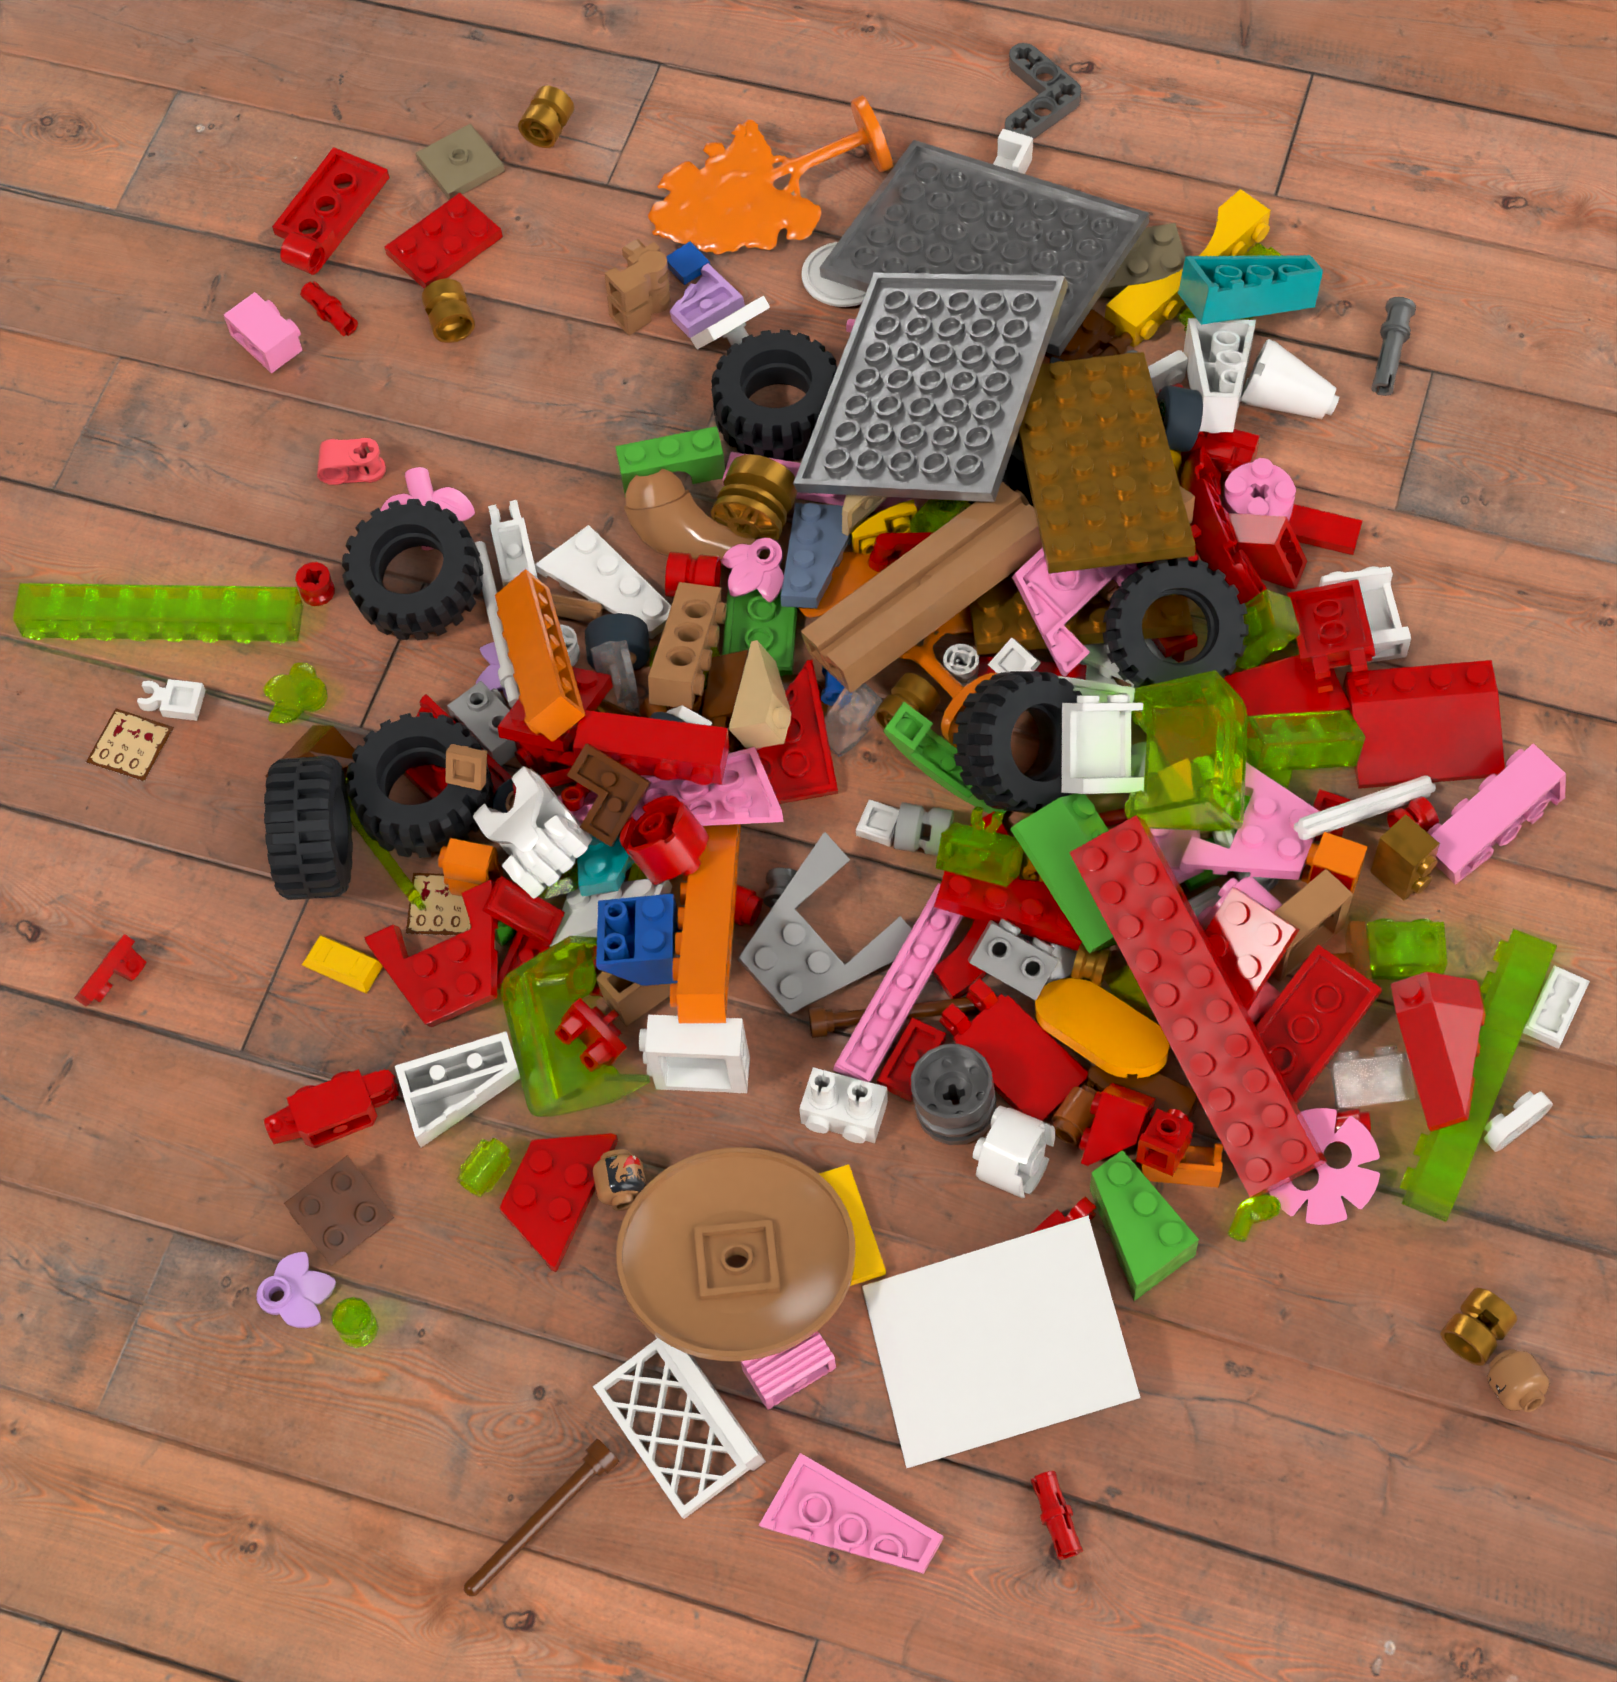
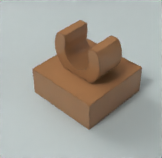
M451 744L446 750V783L481 791L486 784L487 750H477L469 748V746Z

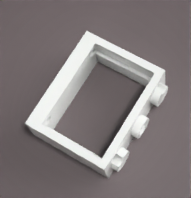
M648 1015L647 1029H640L639 1050L643 1051V1063L647 1064V1076H652L656 1089L747 1093L750 1055L742 1018H726V1023H679L678 1016Z

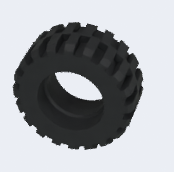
M780 329V333H771V330L761 331V335L753 337L751 334L744 337L740 345L737 343L733 344L727 350V356L723 355L720 357L716 364V370L713 372L711 391L717 428L723 434L724 440L730 446H736L739 453L760 455L779 460L793 458L795 461L802 459L836 373V359L829 351L825 352V346L817 340L811 342L809 336L799 332L797 335H793L790 330ZM777 384L796 387L806 394L798 402L782 408H767L749 400L756 391Z
M408 499L405 505H401L397 500L388 503L389 508L384 511H380L378 507L370 512L372 518L369 521L361 520L355 527L358 534L356 537L349 536L345 545L350 554L345 553L342 557V567L346 571L342 576L344 584L349 591L348 594L363 617L371 625L375 624L378 631L386 635H390L393 632L397 639L408 640L410 635H414L418 641L428 639V633L435 632L437 636L446 633V626L452 622L457 626L464 620L461 614L465 610L468 612L472 611L476 604L473 594L479 595L483 585L479 578L483 575V564L479 558L480 553L468 529L462 521L458 520L456 514L448 508L442 510L438 503L427 501L425 506H423L419 499ZM425 546L437 549L443 554L442 568L436 579L426 588L414 593L399 594L391 592L384 587L383 579L387 566L402 551L412 547Z
M1188 557L1157 560L1140 568L1121 583L1119 589L1113 593L1109 600L1111 603L1109 609L1105 611L1103 622L1106 623V631L1103 632L1104 644L1108 643L1110 653L1107 656L1111 664L1115 663L1120 670L1118 674L1124 681L1129 680L1134 684L1133 688L1142 693L1148 692L1153 694V697L1187 698L1216 687L1222 683L1223 678L1231 675L1237 667L1235 663L1239 657L1243 656L1246 648L1243 645L1244 637L1248 636L1249 624H1244L1243 615L1248 613L1245 603L1240 604L1236 595L1240 592L1234 584L1229 585L1224 580L1226 575L1219 569L1213 571L1208 568V563L1201 560L1189 561ZM1173 594L1186 596L1199 606L1205 616L1208 629L1205 646L1197 656L1189 661L1182 663L1163 661L1151 652L1144 640L1142 632L1144 614L1148 607L1162 596Z
M1010 671L992 675L990 680H983L976 686L975 691L977 693H969L963 702L966 708L964 712L958 713L955 722L959 724L958 732L953 733V744H957L958 752L954 754L956 766H961L963 770L960 773V777L965 785H972L970 791L978 800H984L987 806L994 809L1035 813L1060 797L1076 794L1062 793V703H1077V695H1082L1080 691H1073L1074 686L1065 678H1058L1056 674L1049 672ZM1027 710L1034 718L1038 727L1039 750L1033 765L1023 774L1018 769L1012 756L1011 735L1017 719Z
M419 712V717H412L411 713L399 715L400 720L391 723L389 719L381 723L379 731L375 733L371 730L363 738L365 745H358L352 754L355 763L351 762L348 765L346 775L349 781L346 786L354 811L371 840L377 841L379 846L388 852L393 851L395 848L399 856L411 857L412 853H417L419 858L431 857V852L441 851L443 846H448L450 838L468 841L470 839L468 833L471 830L477 832L480 829L473 815L483 804L491 808L490 798L493 796V783L487 765L486 784L481 791L448 783L447 787L437 797L422 804L404 805L390 800L389 794L394 783L406 773V770L430 764L446 768V750L451 744L482 750L476 737L470 735L469 729L461 723L454 725L452 718L439 715L438 719H436L431 712Z
M331 756L279 759L268 770V777L265 783L266 793L264 794L265 840L268 850V863L271 867L270 873L272 880L275 882L274 887L279 892V895L287 900L339 897L349 888L348 883L351 881L353 863L351 808L342 766L338 760Z

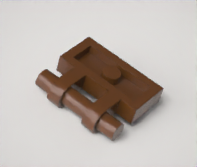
M1091 309L1060 357L1045 352V356L1050 360L1051 357L1064 361H1072L1092 357L1121 355L1127 352V347L1133 342V338L1128 332H1123L1118 338H1112L1115 335L1116 326ZM1099 348L1103 350L1099 355L1091 356Z

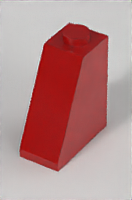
M1227 513L1234 528L1233 534L1237 541L1234 547L1237 552L1242 549L1246 553L1260 579L1289 589H1296L1308 561L1286 516Z

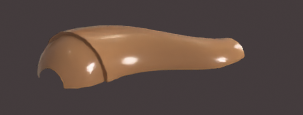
M661 469L658 473L649 476L636 475L629 483L625 494L626 506H624L630 524L640 539L661 555L668 557L670 552L690 553L693 559H697L700 554L720 556L722 560L725 553L733 546L738 544L751 545L756 541L753 538L746 539L732 533L728 527L719 524L707 516L694 502L689 490H685L681 480L668 470ZM765 549L759 553V559L763 560L769 557Z

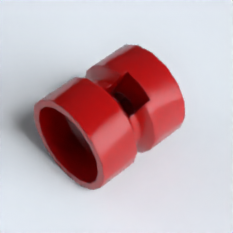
M670 552L665 572L666 597L674 598L679 582L720 587V556L700 554L697 559H693L690 553Z

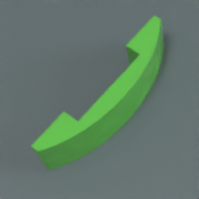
M903 702L883 730L888 739L906 758L942 787L989 814L995 811L998 818H1001L1006 811L987 806L984 800H978L971 793L972 785L964 784L960 777V773L963 771L962 767L956 766L954 754L958 753L957 748L930 729L933 725L931 721Z

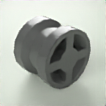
M773 868L767 872L766 883L769 885V888L765 891L763 898L766 906L773 908L796 874V870Z

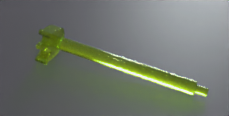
M348 777L345 779V783H346V784H347L348 781H349V780H348ZM348 796L352 825L410 903L415 904L420 911L424 910L426 906L421 900V894L391 854L381 848L377 841L371 840L366 834Z

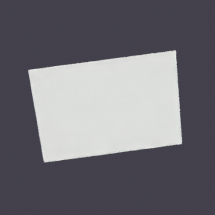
M1089 1216L862 1286L906 1469L1140 1398Z

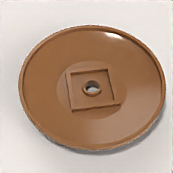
M747 1147L722 1148L695 1154L675 1163L658 1174L641 1190L630 1205L622 1221L616 1247V1263L620 1285L629 1307L639 1321L657 1338L671 1347L690 1355L717 1361H748L765 1358L788 1350L808 1339L829 1321L845 1298L851 1284L856 1257L852 1222L845 1205L833 1187L817 1172L798 1160L777 1152ZM734 1255H742L748 1260L744 1266L739 1268L729 1266L726 1261Z

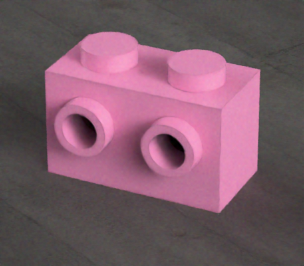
M255 292L224 314L230 335L270 373H273L303 351L299 340L301 333L296 324L291 319L285 320L281 317L277 307L270 300L264 301Z

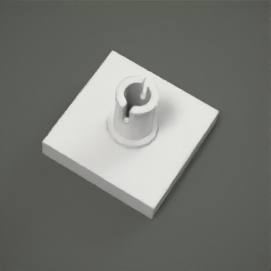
M763 295L691 337V340L696 349L707 345L721 336L723 338L727 337L731 346L735 343L740 345L742 339L749 336L744 328L746 326L745 322L769 309L770 306Z

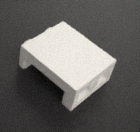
M1373 566L1361 571L1346 573L1336 571L1322 576L1320 579L1319 587L1356 579L1359 580L1376 655L1372 657V661H1366L1367 663L1405 658L1408 653L1411 636L1408 626L1402 627L1391 589L1393 575L1391 567L1379 568Z
M1077 695V703H1062V793L1144 792V777H1131L1132 710H1143V703H1130V695H1107V703H1099V695Z

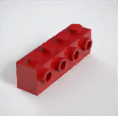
M584 710L585 716L579 720L573 744L575 761L585 744L588 743L639 775L655 776L665 781L679 779L692 781L699 785H722L729 752L728 728Z

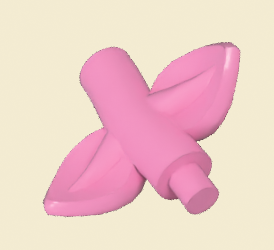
M421 467L412 468L405 472L406 484L410 495L399 494L392 496L386 500L380 510L388 509V503L397 500L401 505H405L408 499H419L423 506H425L427 501L438 503L442 510L448 508L462 522L475 515L471 502L457 489L446 487L434 491L429 471ZM421 546V548H422L423 550H432V549H434V548H431V547Z

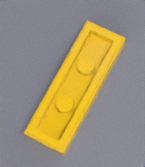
M850 1165L819 1173L839 1195L852 1222L856 1257L850 1286L886 1275V1269Z

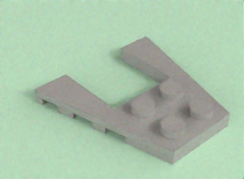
M826 832L819 838L737 959L787 1016L893 963L912 930L902 917L899 916L848 963L844 964L797 912L795 908L850 861Z

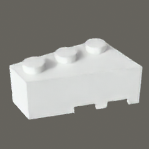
M506 1031L395 1066L415 1138L420 1148L521 1078Z

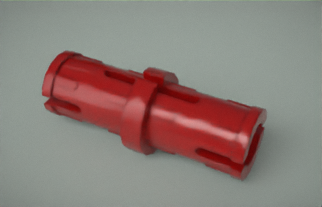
M310 281L302 287L301 297L314 307L320 319L330 322L342 336H349L356 330L358 321L344 310L339 299L328 295L316 281H313V283Z
M1048 1471L1034 1476L1031 1479V1484L1042 1511L1040 1519L1042 1525H1047L1057 1559L1063 1560L1078 1555L1080 1552H1083V1548L1071 1519L1073 1510L1071 1505L1066 1504L1056 1472Z

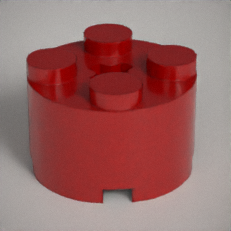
M662 796L648 802L642 807L645 812L637 820L632 816L626 822L620 834V843L652 884L658 885L680 874L688 876L700 867L701 861L699 858L707 846L709 835L689 808L682 801H679L676 796Z

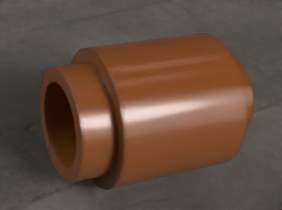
M1083 1086L1082 1088L1073 1087L1052 1117L1054 1122L1052 1125L1055 1128L1056 1137L1067 1144L1077 1145L1085 1129L1092 1127L1095 1115L1090 1113V1109L1097 1091L1088 1086Z

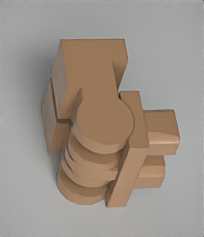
M635 239L622 248L623 257L628 263L626 269L620 272L614 267L604 273L608 294L609 316L629 336L652 321V314L667 310L671 303L667 258L660 252V247L655 242L645 246L639 239Z

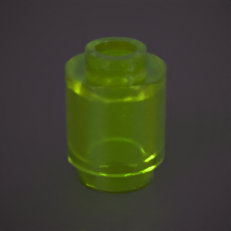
M492 1138L490 1141L481 1139L459 1168L461 1173L456 1178L457 1182L468 1192L481 1198L485 1192H490L511 1165L512 1160L508 1156L511 1152L510 1149L495 1138Z

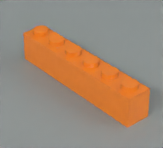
M525 569L495 594L498 606L497 615L503 625L504 631L502 635L507 641L509 648L507 654L515 671L513 677L519 687V700L524 706L526 714L524 718L525 723L535 734L539 735L542 733L554 742L585 716V712L550 589Z

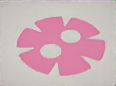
M1315 1108L1302 1111L1301 1113L1323 1155L1325 1148L1330 1143L1340 1141L1347 1144L1351 1149V1161L1346 1167L1341 1169L1331 1168L1327 1163L1316 1167L1319 1180L1317 1185L1311 1190L1301 1191L1292 1184V1181H1289L1270 1191L1269 1194L1275 1203L1290 1216H1294L1306 1199H1308L1307 1223L1325 1225L1341 1222L1347 1219L1341 1196H1344L1358 1209H1362L1369 1202L1377 1188L1380 1173L1358 1167L1360 1164L1380 1158L1377 1145L1367 1128L1352 1116H1349L1340 1129L1334 1133L1337 1115L1335 1109Z

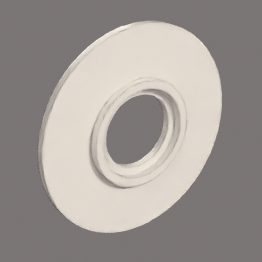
M838 242L826 244L813 251L807 257L802 267V282L807 292L818 301L831 306L850 307L862 304L866 292L820 276L819 267Z

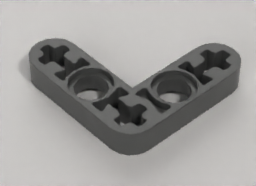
M1018 43L1010 49V70L1039 95L1010 114L1005 120L1004 129L1034 139L1077 109L1081 102V86L1033 45ZM1047 73L1052 75L1053 78L1049 81H1041L1037 76ZM1039 108H1047L1051 113L1047 116H1039L1035 111Z

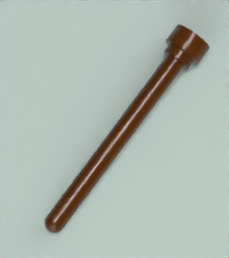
M967 997L920 1002L914 1004L906 1019L940 1016L952 1003L963 1013L979 1011V1009ZM824 1006L808 1008L812 1038L827 1037L828 1032L835 1031L834 1028L858 1025L866 1009L833 1013L832 1009L825 1010Z
M596 1439L585 1450L587 1455L582 1459L584 1464L465 1583L464 1592L468 1596H476L595 1475L600 1477L604 1471L608 1474L620 1462L599 1439Z

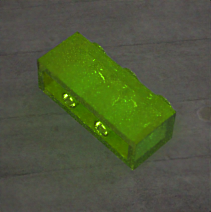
M1349 710L1248 716L1240 746L1251 765L1260 772L1347 767L1357 765L1366 737Z

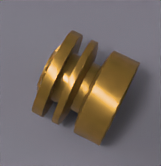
M746 454L736 457L723 481L724 487L719 491L717 500L711 509V518L719 524L728 527L732 533L742 538H753L755 540L771 538L777 541L782 533V527L786 523L787 513L791 510L798 494L793 484L796 477L784 465L770 458Z

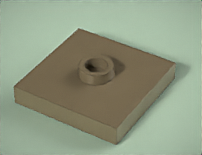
M471 124L416 152L417 161L449 200L458 193L464 194L505 172L504 164Z

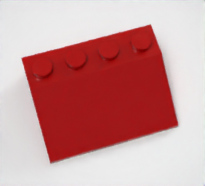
M1492 660L1367 670L1370 684L1355 686L1352 672H1346L1342 689L1351 708L1349 714H1345L1358 789L1395 786L1421 776L1431 777L1432 783L1487 778L1491 774L1498 775L1505 769L1499 694Z

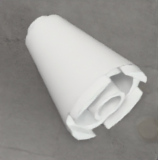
M1270 339L1266 340L1253 365L1254 368L1250 377L1247 378L1243 387L1240 402L1245 403V405L1322 419L1325 414L1331 416L1340 398L1334 395L1336 387L1277 342Z

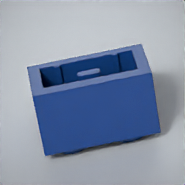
M674 894L599 900L597 968L642 986L677 983L678 981H673L672 966L673 958H680V955L675 953L676 932H681V930H678V907Z

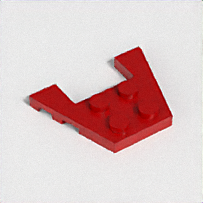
M488 880L461 893L471 923V929L419 953L408 956L400 927L394 924L364 937L366 944L423 1023L429 1027H434L497 998L498 951L495 950V929H498V920L482 911L495 884L492 880Z

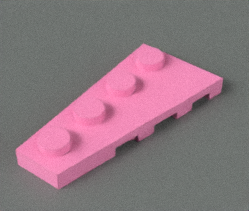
M801 1453L798 1455L759 1524L764 1529L921 1574L925 1573L944 1538L943 1535Z

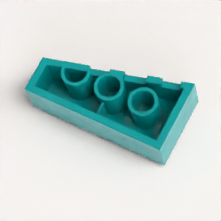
M1311 255L1185 256L1178 294L1201 325L1314 308L1323 269Z

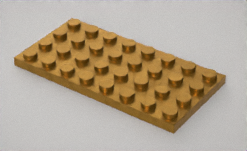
M1144 352L1041 364L1018 436L1048 574L1195 556V542Z

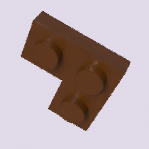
M588 743L585 744L567 774L568 777L598 795L580 828L610 847H614L624 825L634 814L652 782Z

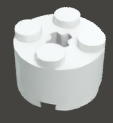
M998 1106L992 1116L991 1129L987 1137H981L973 1151V1159L979 1161L976 1177L1020 1198H1025L1024 1192L1031 1194L1046 1170L1049 1158L1044 1156L1046 1144L1054 1146V1126L1015 1109Z

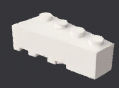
M1188 318L1183 353L1188 358L1186 370L1190 389L1199 391L1202 396L1203 416L1200 431L1209 433L1233 432L1249 363L1256 320L1235 319L1201 325L1196 318Z

